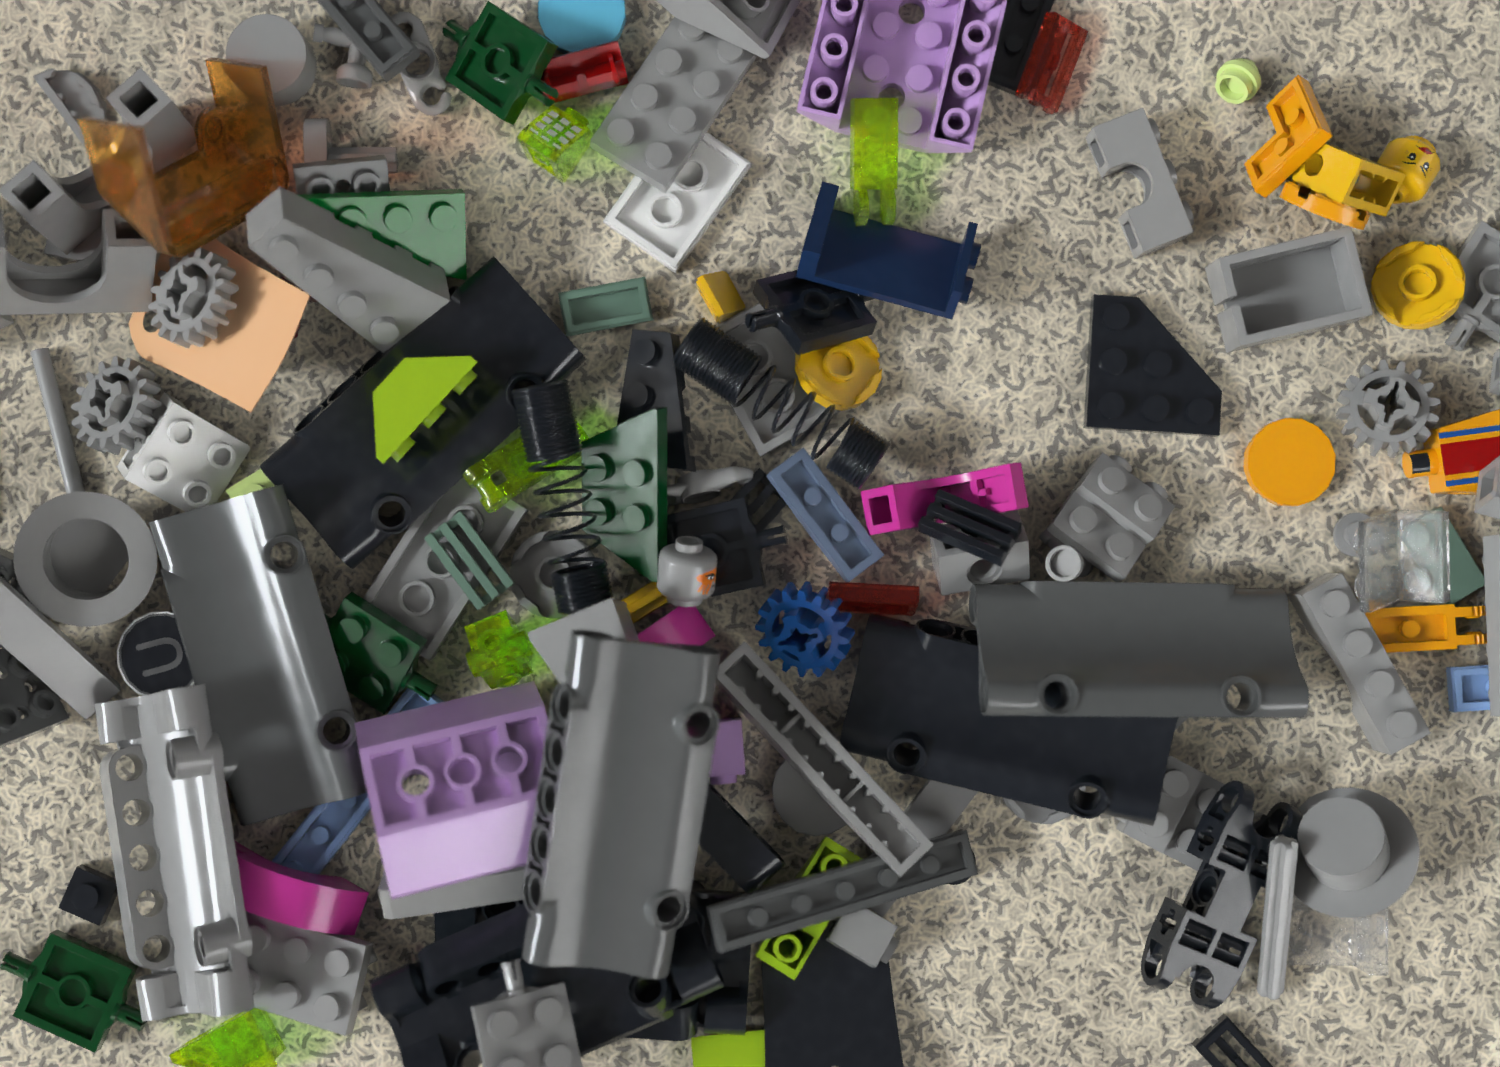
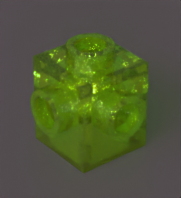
M507 610L464 626L471 647V651L465 653L468 666L475 678L481 676L491 689L513 686L522 677L533 673L528 658L535 654L533 645L526 630H519Z

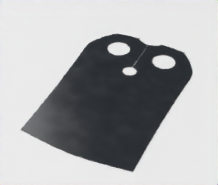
M836 921L828 922L795 980L761 960L765 1067H904L889 962L885 964L879 961L877 967L872 968L826 941Z

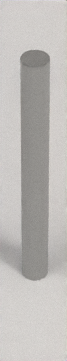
M49 348L32 350L30 353L66 494L85 492Z

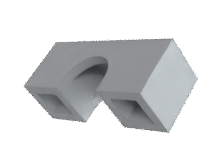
M1140 108L1094 126L1086 136V141L1101 178L1118 172H1126L1138 178L1143 186L1144 198L1142 204L1126 210L1118 218L1134 260L1183 241L1194 232L1191 227L1194 224L1193 213L1187 201H1181L1176 190L1177 174L1172 162L1169 159L1164 160L1158 145L1161 141L1160 132L1154 119H1148L1144 108Z

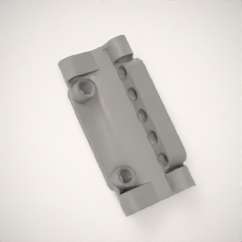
M205 684L174 688L149 695L94 704L100 745L117 742L118 748L110 751L103 757L99 773L126 952L129 959L135 965L151 969L152 973L136 979L142 1021H153L193 1013H201L211 1017H222L253 1009L255 1005L247 957L252 954V936L245 913L223 770V749L218 734L212 732ZM123 755L129 757L135 765L134 774L127 781L121 779L116 772V763ZM130 800L136 801L141 808V817L134 825L127 824L122 816L123 808ZM141 845L147 850L148 861L142 869L135 870L130 864L129 855L133 848ZM149 890L154 895L155 905L148 914L141 915L137 910L136 900L143 891ZM157 935L162 943L161 951L156 958L147 960L143 953V946L149 937Z

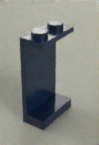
M822 181L802 249L796 277L952 320L958 303L967 304L974 278L968 277L966 274L968 269H975L981 249V244L974 242L978 224L969 222L960 244L834 209L839 186Z

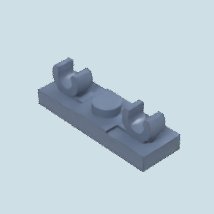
M804 447L766 475L792 510V513L846 584L884 556Z

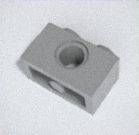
M1018 510L1000 513L1022 523ZM949 523L942 524L956 531L964 533L961 531V528L953 526ZM1023 524L1019 537L1001 567L930 537L933 569L942 596L970 591L972 584H1008L1030 579L1029 540ZM980 536L973 537L997 548L1001 546Z

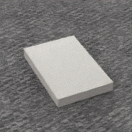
M707 132L666 193L635 175L603 222L667 268L677 273L749 171L752 163Z

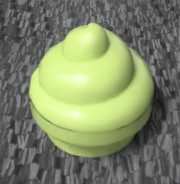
M1249 59L1229 60L1220 67L1216 75L1215 88L1218 95L1223 100L1232 104H1240L1250 100L1261 86L1259 70L1255 62Z

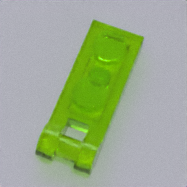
M577 421L576 425L579 426L577 430H579L578 434L580 435L581 443L589 439V437ZM521 437L475 463L462 475L470 488L476 487L481 494L480 502L488 513L500 509L513 497L556 472L527 471L530 466L544 461L530 463L525 461L526 457L524 455L526 453L523 452L525 448H523L524 444ZM581 452L543 467L566 466L581 457ZM500 470L507 481L496 486L490 477Z

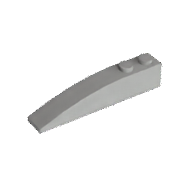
M745 641L719 664L716 685L800 776L899 877L908 871L934 845Z

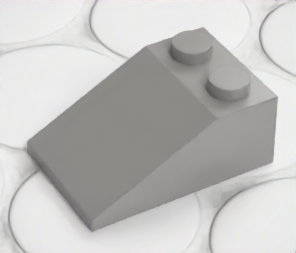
M801 0L656 1L674 17L766 59L772 54Z

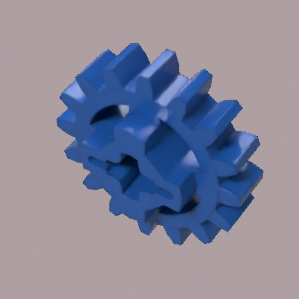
M805 581L800 590L797 589L793 582H789L782 591L776 588L759 609L758 614L761 618L755 625V629L764 633L758 642L759 646L771 647L772 651L768 659L770 661L777 658L784 661L782 664L783 671L787 672L791 666L797 667L799 677H804L808 670L812 668L813 673L817 677H821L826 668L834 671L852 646L849 642L854 636L855 630L846 627V625L852 618V615L849 612H839L838 607L843 601L840 597L832 601L826 598L828 594L827 587L824 586L818 593L812 592V586L809 581ZM784 610L785 615L782 617L783 623L779 624L780 612ZM831 635V644L828 648H825L827 636Z

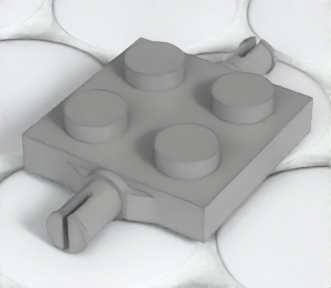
M1481 221L1474 226L1456 254L1466 277L1464 299L1453 314L1459 322L1448 339L1445 340V344L1447 346L1453 345L1452 349L1457 351L1464 349L1463 347L1474 331L1483 332L1500 343V231Z
M520 959L500 963L507 991L502 992L493 1000L470 1006L483 1067H583L565 982L559 981L541 987L525 986Z

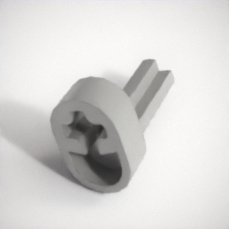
M329 118L304 119V163L384 155L387 159L388 173H398L397 147H332V131Z

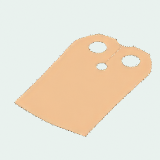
M204 232L187 233L169 240L155 264L153 286H160L162 280L159 278L158 272L160 270L166 272L170 270L169 259L172 256L175 257V255L186 248L195 252L198 247H201L227 259V266L236 271V275L230 282L238 285L239 291L231 295L230 301L236 303L237 307L233 310H227L225 316L230 323L228 326L219 324L216 327L218 337L215 340L205 336L203 347L191 344L189 348L182 347L158 335L160 329L151 333L147 332L143 325L146 312H133L128 324L134 346L139 355L144 359L185 377L243 409L252 412L276 374L290 347L310 295L257 266ZM152 293V302L156 301V295Z

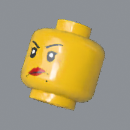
M1415 135L1400 137L1390 141L1377 161L1381 165L1406 174L1393 204L1413 203L1421 200L1427 193L1441 167L1440 158L1433 144Z

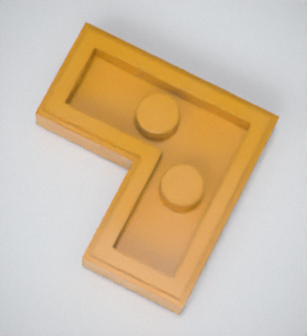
M1297 75L1266 105L1276 134L1244 164L1254 191L1265 198L1333 136L1309 81L1300 75Z

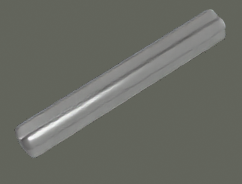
M1284 835L1275 836L1274 840L1270 842L1256 988L1261 997H1268L1270 1000L1279 999L1285 987L1298 855L1297 841Z

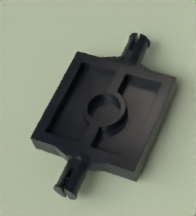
M797 270L756 280L753 294L764 310L747 313L745 316L747 329L750 328V332L753 333L757 330L773 326L783 334L797 355L872 335L877 324L876 319L865 306L866 301L873 300L874 298L796 277Z
M747 497L667 515V545L676 543V538L693 536L702 539L703 545L712 549L717 555L715 590L709 597L766 585L761 563L762 549L780 544H788L787 535L773 539L769 538L773 535L786 533L784 525L758 531L751 518Z

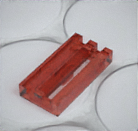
M1055 11L1046 13L1015 96L1020 99H1029V104L1035 107H1043L1042 111L1045 113H1058L1089 31ZM1070 33L1071 36L1069 42L1067 44L1061 63L1059 65V68L1057 70L1056 76L1054 78V81L1052 83L1051 89L1047 97L1044 94L1051 79L1052 73L1057 69V66L1061 59L1060 52L1064 45L1067 34Z
M829 581L827 599L832 601L840 597L843 600L838 607L839 612L913 616L919 604L920 586Z

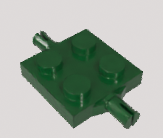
M487 1L478 20L468 30L453 19L445 23L456 33L443 27V35L459 45L456 59L445 78L446 81L497 117L512 125L515 124L531 96L547 107L555 103L554 100L543 92L557 99L558 91L543 82L541 78L558 48L557 45L489 1Z
M354 592L349 593L343 599L337 613L332 618L324 613L348 692L383 714L391 708L399 692L406 687L424 697L427 701L432 698L439 685L416 672L419 655L428 639Z
M55 930L49 934L41 954L33 962L14 954L12 951H9L2 960L4 962L0 965L1 970L24 979L22 996L13 1016L94 1053L102 1048L111 1026L116 1021L133 1027L138 1031H142L147 1021H142L140 1009L126 1004L128 988L138 965L60 930Z

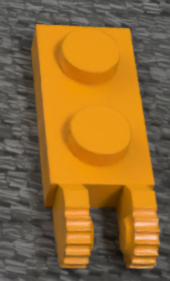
M1454 604L1363 609L1386 653L1457 649V645L1487 644V633H1482L1481 631L1456 634L1455 617L1472 619L1486 616L1484 605L1455 607Z

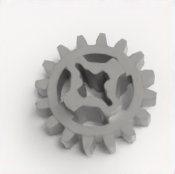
M198 247L195 252L186 248L183 250L182 260L172 256L169 259L171 269L168 272L163 270L158 272L162 282L160 286L151 287L150 292L156 295V301L148 305V310L157 313L151 320V325L160 329L158 333L160 337L185 348H189L191 344L203 347L205 336L215 340L218 337L216 327L219 324L228 326L230 323L225 314L227 310L236 309L237 304L230 301V297L239 291V286L230 282L236 275V271L227 266V259L201 247Z
M115 356L111 365L104 361L99 362V373L97 375L90 372L86 374L87 381L89 382L86 388L77 387L76 392L82 396L81 400L71 405V409L79 412V416L71 422L72 426L80 429L76 437L86 442L88 447L102 453L107 451L114 455H119L122 447L130 451L133 450L134 438L139 437L145 440L147 438L145 426L147 424L155 425L157 419L151 416L152 411L162 407V402L154 399V395L162 389L161 385L153 382L156 374L145 368V365L131 358L124 360Z
M1380 360L1375 372L1370 366L1365 364L1359 371L1360 378L1353 375L1349 376L1345 383L1348 390H1341L1337 401L1345 406L1338 409L1336 419L1348 420L1341 433L1343 435L1355 433L1357 438L1353 447L1358 449L1364 443L1371 445L1370 456L1375 457L1381 448H1386L1389 458H1395L1400 446L1410 454L1417 447L1416 440L1422 443L1427 441L1431 435L1428 428H1434L1439 421V416L1430 412L1438 408L1440 399L1428 398V394L1435 385L1433 382L1421 385L1418 380L1422 370L1417 369L1409 375L1405 373V362L1400 361L1395 370L1389 369L1386 360ZM1386 383L1385 386L1377 390L1368 388L1376 384ZM1390 395L1391 400L1389 405H1391L1390 411L1393 414L1389 416L1385 423L1384 418L1386 413H1384L1385 406L1383 405V403L1386 402ZM1361 417H1363L1366 420L1369 427L1363 422ZM1397 428L1407 430L1401 434L1390 435V432Z

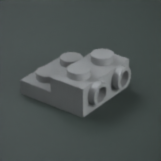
M1102 453L1085 470L1046 528V531L1065 545L1076 548L1085 560L1112 580L1121 582L1126 578L1146 545L1155 539L1175 505L1166 500L1168 494L1162 486L1154 482L1144 483L1131 474L1132 467L1127 460L1117 455H1110L1108 457Z
M1169 755L1154 825L1149 826L1115 817L1119 820L1116 829L1198 871L1203 860L1186 850L1204 811L1216 793L1225 784ZM1238 794L1234 797V799H1233V801H1232V804H1231V808H1232V806H1233V804H1234V802H1235V800H1236ZM1206 835L1203 837L1204 840L1211 843L1214 841L1213 838Z

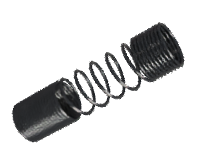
M705 317L700 318L676 351L672 359V366H676V369H680L684 374L687 373V376H691V379H695V382L698 381L702 386H706V389H710V392L713 391L718 397L721 396V399H725V402L728 401L733 407L743 404L767 378L752 411L753 421L760 419L788 389L772 423L771 430L773 434L783 429L808 402L792 436V447L799 445L829 413L811 452L812 460L817 459L849 425L839 448L827 464L826 469H830V472H834V475L837 474L842 480L845 479V482H849V485L853 484V487H856L857 490L861 489L889 448L890 441L887 442L882 436L879 437V433L875 434V431H871V428L868 429L863 423L860 424V421L855 423L854 417L849 418L816 453L835 412V404L826 408L796 441L802 424L815 399V391L810 392L783 423L776 428L782 411L794 389L796 378L791 379L756 416L761 400L776 371V365L771 366L751 390L736 403L737 397L751 379L762 357L758 353H754V350L750 351V347L747 348L742 342L739 343V340H735V337L731 338V335H728L727 332L724 333V330H720V327L716 328V325H713L712 322L709 323L708 320H705Z
M567 379L519 388L511 392L513 394L512 398H514V407H516L517 420L519 421V430H521V439H523V448H525L523 451L526 453L524 455L526 457L525 461L528 463L544 461L530 466L527 471H582L568 479L536 489L532 494H588L569 504L539 513L537 516L540 519L565 516L593 517L585 523L545 536L542 539L544 542L566 539L598 540L586 548L547 562L551 565L595 561L563 568L551 573V582H553V591H555V600H557L555 602L558 608L557 612L563 615L576 613L614 596L611 590L612 586L609 581L610 577L607 572L606 560L598 557H575L597 547L602 542L601 537L591 534L566 535L592 524L597 519V515L583 511L560 512L585 502L592 496V492L576 488L550 490L583 477L588 470L582 466L543 467L571 457L583 450L580 443L581 439H579V430H577L579 426L576 425L577 421H575L577 417L574 416L575 412L573 411L575 408L572 407L573 399L570 398L572 396L570 394L571 390L568 389L570 385H568L569 381Z

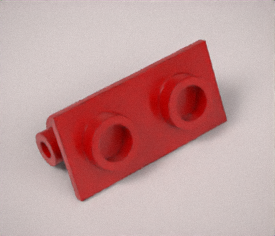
M618 40L552 57L541 78L543 82L558 91L557 99L543 92L554 100L555 103L629 83Z

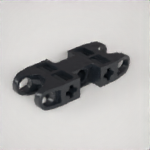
M1235 780L1222 786L1204 811L1186 850L1203 861L1184 903L1165 896L1147 936L1141 960L1143 981L1147 985L1160 990L1169 987L1175 978H1180L1183 972L1191 967L1189 976L1193 978L1190 985L1191 999L1195 1004L1207 1009L1216 1008L1227 999L1239 981L1258 940L1243 931L1242 927L1261 886L1266 888V867L1269 858L1270 842L1274 840L1275 836L1284 835L1294 838L1298 843V828L1303 818L1297 807L1286 802H1280L1275 804L1267 815L1263 814L1259 821L1254 824L1255 811L1252 810L1254 804L1253 789L1249 785ZM1238 794V798L1233 807L1231 808L1232 801L1234 797ZM1288 814L1287 824L1285 828L1280 832L1282 822ZM1204 835L1213 838V843L1204 840ZM1239 851L1243 853L1244 856L1237 854V852ZM1166 918L1176 921V925L1166 922ZM1230 947L1241 951L1240 955L1229 951ZM1162 960L1160 970L1156 976L1157 966L1159 962ZM1213 979L1212 989L1207 996H1205L1206 989Z

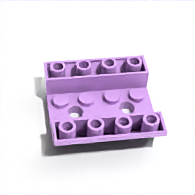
M822 0L797 112L836 133L922 153L972 152L1007 0ZM914 3L922 9L924 17L916 24H908L900 18L899 9L904 4ZM890 87L898 89L903 95L904 103L897 109L885 108L879 101V94L882 90Z
M534 681L354 723L373 821L391 899L526 866L548 722L544 703ZM506 752H514L522 758L523 763L514 772H504L496 765L498 757ZM420 774L429 779L430 784L424 793L411 795L403 790L404 781L411 775Z

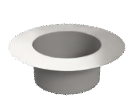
M273 14L252 16L242 21L233 30L226 46L228 69L236 82L257 101L271 106L288 105L302 98L313 85L317 72L315 53L296 26L287 19Z
M72 492L45 502L26 519L17 535L13 552V563L21 590L39 611L61 623L91 627L108 624L126 616L144 600L156 575L157 551L147 524L127 504L102 493ZM129 560L128 570L123 581L115 588L106 591Z
M1336 788L1310 797L1298 808L1303 818L1298 828L1299 846L1294 895L1307 906L1323 914L1335 917H1363L1386 909L1408 890L1418 869L1419 843L1412 823L1405 813L1392 801L1380 794L1365 789ZM1288 819L1286 820L1282 830L1285 828Z

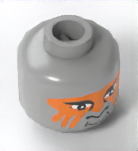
M693 536L676 538V543L669 544L660 550L657 589L673 605L680 607L700 605L703 599H707L714 593L717 555L712 549L704 546L703 540Z

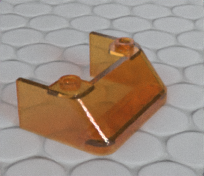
M213 57L206 59L205 62L215 104L203 109L196 119L194 131L198 150L155 173L143 127L91 117H84L79 120L99 194L157 252L174 257H184L245 222L246 214L279 187L288 190L289 172L268 70L265 65Z

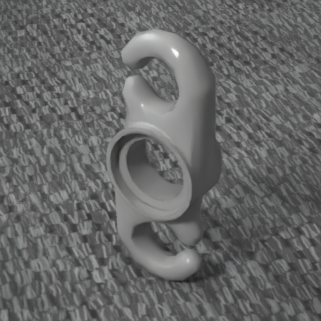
M398 12L392 15L391 18L397 25L408 23L412 26L413 33L409 39L418 48L420 53H424L430 58L429 68L423 74H411L406 68L400 72L410 98L416 109L425 115L437 116L445 112L450 106L452 96L449 92H444L440 101L434 105L426 103L423 99V94L429 87H435L440 90L446 88V81L439 72V60L422 21L410 12Z
M730 466L686 473L677 479V484L667 485V507L684 503H701L714 499L721 494L720 490L731 488L736 481L741 485L751 481L754 475L753 471L747 467Z

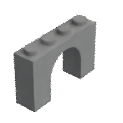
M142 68L137 70L106 97L108 102L120 114L122 128L117 140L102 158L84 171L65 178L51 176L35 160H32L0 188V194L27 223L66 255L102 225L103 209H121L201 139L175 103Z
M0 209V315L151 312L148 310V305L152 302V292L150 290L154 282L157 251L152 210L103 209L101 241L98 248L90 256L68 265L39 266L21 261L6 250L2 209Z

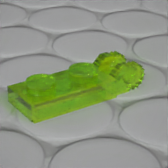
M851 98L850 189L853 190L854 221L856 226L867 225L870 215L867 190L880 189L879 214L882 224L893 225L896 218V195L894 189H897L898 98Z

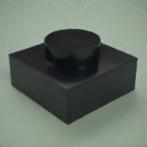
M83 864L79 865L73 873L58 908L100 926L106 922L117 897L116 879Z

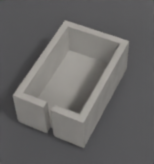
M1350 226L1220 257L1205 267L1214 306L1221 304L1224 306V311L1217 314L1226 353L1354 323L1373 314Z

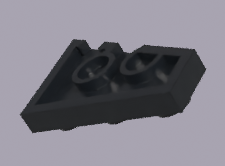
M632 329L617 425L651 409L667 407V469L696 472L695 457L690 456L687 435L691 433L690 418L685 415L682 391L686 388L684 373L680 369H676V366H672V359L680 346V338L671 332Z

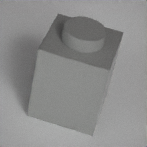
M869 909L838 917L826 938V941L872 968L877 967L879 961L887 964L900 940L893 937L898 926Z

